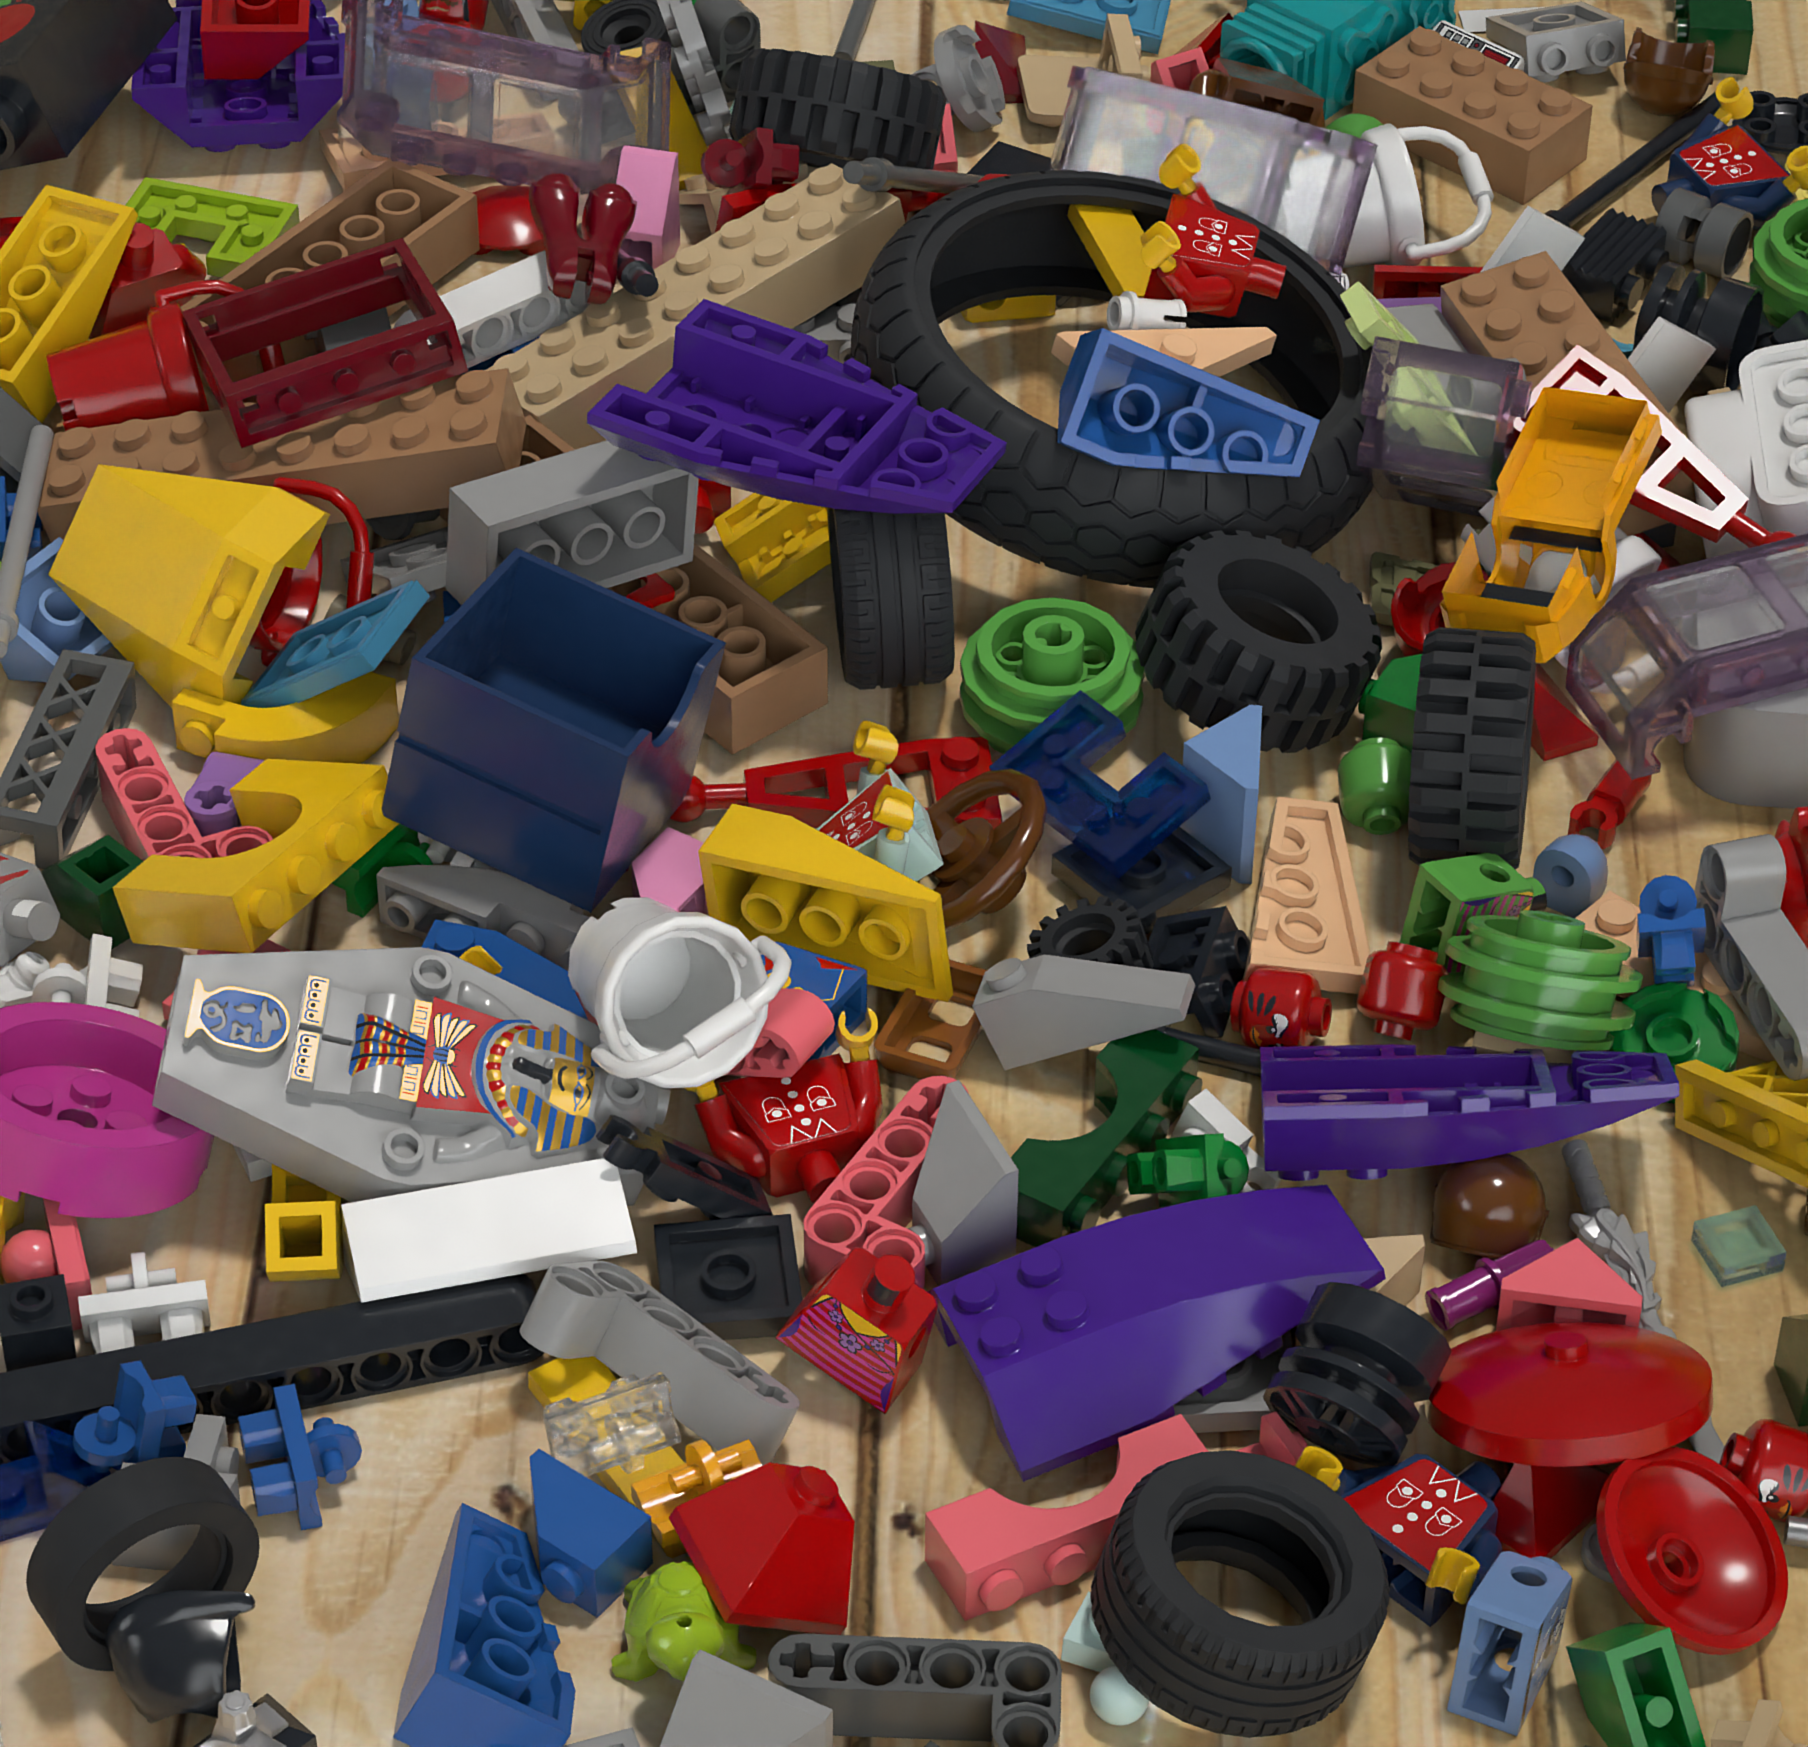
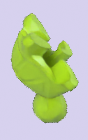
M673 1561L660 1567L650 1576L632 1580L624 1588V1598L629 1603L624 1624L628 1651L615 1655L611 1659L612 1672L615 1677L637 1682L654 1675L661 1668L669 1672L673 1678L684 1682L691 1661L699 1650H703L744 1670L754 1668L757 1662L756 1649L739 1643V1625L724 1622L693 1563L686 1561L675 1563Z

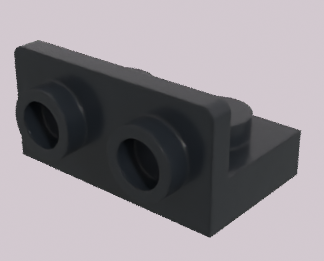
M1227 906L1158 917L1148 941L1153 955L1151 957L1154 963L1153 969L1190 974L1195 983V988L1187 1014L1194 1013L1207 1037L1214 1039L1223 1037L1230 1017L1235 987L1243 979L1250 944L1246 933L1238 929Z

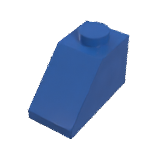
M538 1449L529 1459L532 1506L542 1584L561 1602L567 1604L574 1603L598 1618L624 1592V1588L629 1582L638 1579L653 1564L651 1516L541 1449Z

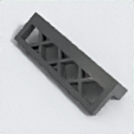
M63 649L0 777V829L33 835L35 865L37 868L46 869L66 857L71 850L100 787L95 746L104 734L115 729L127 728L137 708L134 662ZM72 673L101 678L99 683L74 691L68 683ZM72 711L80 719V723L56 732L48 723L50 719ZM54 752L60 759V764L37 773L29 765L30 760ZM32 793L41 802L37 813L7 808L9 802Z

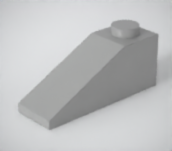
M1044 954L1023 961L1018 958H1009L993 965L988 971H985L972 1007L1004 1070H1009L1184 1021L1195 983L1191 975L1185 973Z

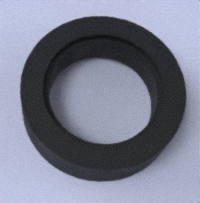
M164 1457L142 1461L120 1469L94 1483L76 1496L55 1516L39 1538L30 1557L26 1575L27 1592L36 1611L70 1660L88 1669L114 1671L105 1645L107 1627L121 1607L145 1595L176 1590L244 1592L252 1579L259 1558L258 1532L253 1521L223 1478L211 1466L201 1461L184 1457ZM182 1525H200L197 1537L188 1552L173 1569L157 1582L138 1593L120 1600L100 1604L86 1603L94 1583L102 1572L128 1548L142 1539L168 1528Z

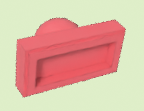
M42 1198L47 1231L26 1229L12 1236L2 1248L0 1272L6 1283L64 1274L73 1331L82 1329L78 1297L92 1295L76 1216L58 1214L60 1202Z

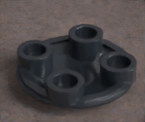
M1766 91L1750 92L1753 98V110L1745 118L1733 120L1732 125L1739 124L1767 152L1789 155L1796 148L1808 146V93L1800 95L1797 99L1789 97L1776 98L1773 94Z

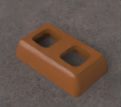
M949 959L953 995L950 1001L972 1007L984 973L988 970ZM906 988L874 1042L876 1056L885 1069L920 1080L931 1076H946L955 1079L983 1030L976 1013H973L969 1022L964 1026H955L934 1020L929 1017V1014L939 1000L917 996L916 990ZM926 1042L949 1049L951 1053L946 1062H942L908 1051L913 1043Z

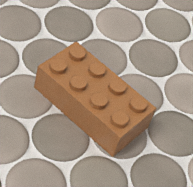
M1419 26L1356 69L1352 114L1359 113L1371 116L1383 124L1390 123L1397 129L1427 126L1451 133L1464 141L1471 152L1479 155L1492 191L1525 205L1586 160L1593 105L1572 96L1565 90L1554 88L1534 79L1522 70L1510 68L1486 57L1478 50L1469 49L1449 40L1434 30ZM1427 140L1404 141L1408 151L1463 176L1458 165V156L1446 146Z

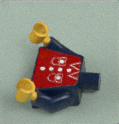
M1725 78L1718 84L1715 91L1720 108L1714 115L1708 113L1685 143L1673 151L1670 156L1667 182L1653 187L1651 198L1654 209L1659 215L1668 196L1674 189L1681 187L1708 197L1711 200L1712 208L1723 202L1750 212L1753 215V230H1760L1766 221L1774 218L1781 209L1789 206L1797 198L1795 192L1799 188L1808 190V146L1796 148L1789 154L1786 161L1789 173L1742 126L1735 124L1728 127L1727 123L1730 119L1739 120L1751 113L1753 110V98L1748 87H1744L1739 93L1740 88L1735 78Z
M1307 1446L1295 1464V1467L1325 1483L1351 1505L1369 1528L1384 1560L1390 1588L1389 1597L1429 1627L1433 1626L1442 1617L1454 1601L1465 1605L1467 1599L1471 1598L1502 1552V1544L1495 1535L1498 1509L1494 1502H1492L1502 1485L1494 1470L1481 1461L1471 1462L1455 1475L1430 1456L1415 1454L1397 1465L1391 1464L1352 1471L1343 1468L1340 1461L1328 1451L1316 1446Z

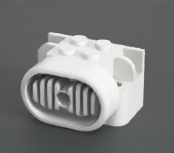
M1808 340L1764 347L1745 356L1739 366L1741 389L1691 398L1685 404L1684 413L1687 438L1749 499L1744 514L1771 533L1775 531H1789L1796 534L1803 541L1808 556ZM1694 483L1697 505L1713 512L1718 505ZM1727 532L1717 543L1703 538L1707 564L1717 558L1730 554L1756 553Z

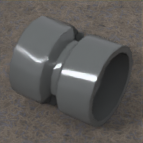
M1680 187L1674 189L1666 199L1657 217L1655 226L1658 228L1663 225L1667 231L1664 250L1669 252L1670 261L1685 265L1693 260L1696 269L1723 279L1724 277L1731 278L1742 263L1752 237L1754 222L1753 215L1748 211L1723 202L1712 208L1711 200L1708 197Z

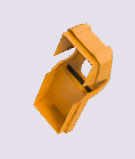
M1543 387L1496 481L1498 492L1494 499L1491 521L1496 545V557L1491 576L1485 582L1473 532L1471 531L1442 590L1444 600L1440 603L1445 628L1524 633L1536 643L1535 662L1543 664L1562 651L1583 631L1592 617L1603 608L1613 586L1617 560L1614 532L1662 434L1659 415L1650 414L1648 401ZM1521 543L1532 547L1530 565L1519 556ZM1556 551L1573 554L1555 593L1524 589L1533 562L1543 552ZM1581 560L1585 565L1587 577H1584ZM1593 574L1601 586V590L1597 594H1593L1590 579Z

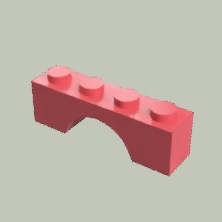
M1178 1414L1119 1437L1116 1474L1114 1478L1099 1494L1082 1503L1063 1508H1036L1014 1502L995 1490L988 1488L926 1512L925 1562L964 1621L990 1611L1004 1610L1022 1598L1055 1585L1069 1584L1077 1580L1082 1574L1095 1570L1121 1507L1136 1483L1140 1482L1141 1478L1145 1475L1152 1473L1155 1468L1167 1462L1209 1451L1182 1414Z

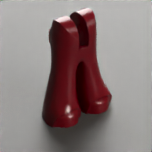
M552 173L543 176L536 182L532 181L529 188V204L533 220L545 246L548 289L556 297L570 299L575 280L585 282V302L597 305L605 304L612 295L617 281L619 251L623 239L631 229L635 219L637 201L633 200L630 193L623 186L615 183H606L595 190L590 189L582 215V239L577 233L580 187H577L569 176L562 173Z

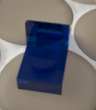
M23 1421L29 1457L0 1465V1542L47 1528L55 1516L69 1502L94 1483L110 1475V1470L105 1473H98L92 1470L90 1463L81 1459L74 1451L72 1435L34 1421Z

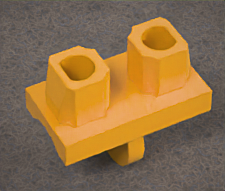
M700 1439L686 1446V1463L631 1484L632 1500L638 1509L651 1516L652 1533L666 1556L674 1558L687 1553L668 1518L675 1507L762 1466L755 1448L749 1439L713 1452L706 1441Z

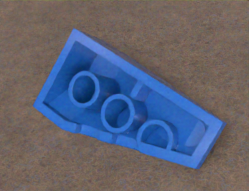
M1100 328L1080 335L1060 390L1057 443L1111 466L1297 478L1301 475L1320 420L1105 328Z
M464 1503L461 1504L455 1514L401 1690L393 1738L409 1745V1747H562L571 1734L576 1690L571 1674L559 1671L554 1652L560 1644V1639L556 1626L544 1623L538 1601L545 1590L527 1533Z

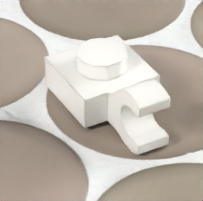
M1204 1089L1188 1101L1170 1138L1224 1133V1140L1231 1141L1239 1146L1247 1157L1249 1165L1247 1181L1257 1183L1263 1190L1277 1188L1281 1181L1278 1177V1171L1265 1172L1264 1158L1248 1146L1254 1135L1207 1089ZM1246 1182L1243 1190H1241L1239 1193L1251 1192L1255 1190L1251 1188Z

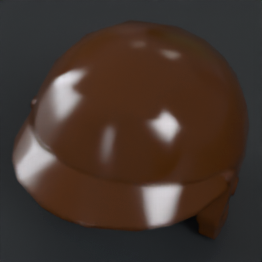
M1636 27L1628 50L1626 63H1624L1623 67L1624 82L1631 99L1642 110L1657 116H1676L1692 109L1701 101L1708 86L1713 84L1712 73L1715 43L1710 40L1703 43L1668 42L1649 36L1642 32V28Z
M1508 1153L1474 1161L1452 1163L1441 1177L1439 1184L1435 1186L1434 1192L1436 1193L1433 1204L1430 1239L1431 1243L1441 1247L1492 1259H1498L1531 1242L1540 1240L1546 1218L1549 1217L1550 1212L1546 1208V1197L1542 1183L1537 1174L1522 1159Z

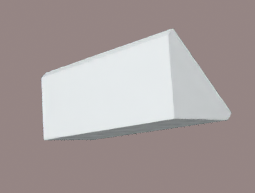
M604 1158L341 1204L345 1266L361 1303L545 1270L555 1264L596 1261L637 1253L636 1240L618 1167L609 1163Z

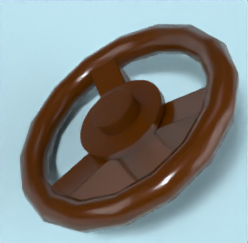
M1014 769L984 772L957 785L926 810L929 814L935 838L939 841L938 847L943 861V865L931 874L940 881L933 891L941 894L945 931L973 919L979 913L991 914L1001 910L1018 895L1025 883L1027 874L1025 867L1043 835L1047 805L1038 780ZM1012 794L1019 798L1022 805L1020 809L995 829L986 819L980 817L968 819L960 824L954 820L967 808L991 796Z

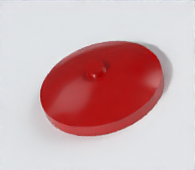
M1550 1322L1517 1326L1491 1332L1453 1347L1429 1399L1425 1400V1414L1432 1429L1443 1439L1463 1450L1490 1459L1516 1464L1552 1467L1590 1466L1622 1462L1628 1458L1636 1459L1654 1454L1681 1443L1694 1435L1708 1421L1713 1410V1377L1708 1362L1701 1354L1687 1344L1670 1336L1643 1328L1612 1323Z

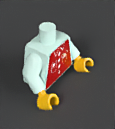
M867 720L862 721L854 737L853 751L854 754L868 758L870 761L868 766L860 769L857 795L816 830L917 882L943 865L929 814L891 768L886 770V764L892 763L898 753L897 739L886 726Z

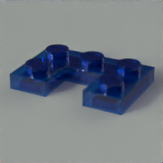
M1080 690L990 765L989 770L1014 769L1038 780L1047 805L1045 822L1117 878H1120L1210 801L1211 797L1207 784L1165 752L1119 791L1090 771L1089 768L1126 737L1123 723L1119 718ZM1009 794V795H1011L1013 798H1015L1017 801L1020 802V800H1019L1018 797H1016V796H1014V795H1012V794Z

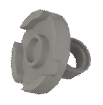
M957 25L940 32L934 40L935 64L920 69L911 75L922 80L934 81L937 86L942 88L946 104L950 103L951 115L956 114L963 125L973 132H982L1002 122V119L996 115L997 112L1005 109L1002 82L991 55L981 59L977 50L972 45L981 40L979 36L968 26Z

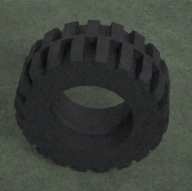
M757 48L756 50L752 49L741 63L729 133L732 140L738 141L757 127L773 129V143L799 145V164H807V166L815 168L826 167L832 163L843 169L850 161L862 162L866 158L876 157L887 159L895 166L933 170L946 98L942 88L935 85V83L922 80L910 74H903L896 70L827 55L822 56L772 48L769 50Z
M1221 530L1209 532L1201 537L1197 536L1178 546L1177 550L1171 553L1137 622L1135 646L1140 665L1144 667L1146 678L1153 689L1160 688L1163 692V700L1173 710L1181 709L1189 715V722L1202 730L1205 727L1210 728L1249 705L1262 706L1260 751L1267 752L1272 748H1279L1281 753H1296L1305 747L1310 750L1329 742L1331 738L1338 736L1347 726L1381 659L1382 638L1376 615L1371 605L1363 604L1360 590L1352 582L1346 583L1340 578V571L1328 562L1323 565L1311 557V552L1299 546L1293 549L1281 544L1282 539L1265 535L1263 538L1253 537L1250 531L1235 530L1228 535H1225Z
M1439 627L1425 636L1416 696L1408 814V856L1418 866L1431 861L1491 853L1499 855L1514 869L1519 868L1528 792L1536 671V643L1524 633Z

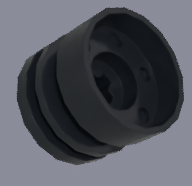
M1668 261L1658 271L1641 306L1635 327L1633 351L1656 319L1661 317L1705 340L1716 348L1689 385L1692 393L1706 396L1708 391L1729 387L1731 391L1738 390L1741 386L1739 378L1740 363L1745 356L1754 351L1764 307V290L1759 285L1724 277L1718 282L1709 299H1707V275L1703 270L1695 268L1686 277L1685 268L1681 264Z
M1328 1282L1318 1285L1295 1332L1301 1346L1285 1350L1278 1366L1280 1372L1273 1374L1263 1399L1271 1412L1276 1411L1287 1427L1299 1432L1308 1441L1336 1455L1362 1464L1374 1466L1396 1465L1408 1442L1406 1435L1412 1434L1420 1417L1414 1403L1429 1399L1452 1352L1446 1338L1430 1322L1408 1307L1380 1293L1346 1283Z

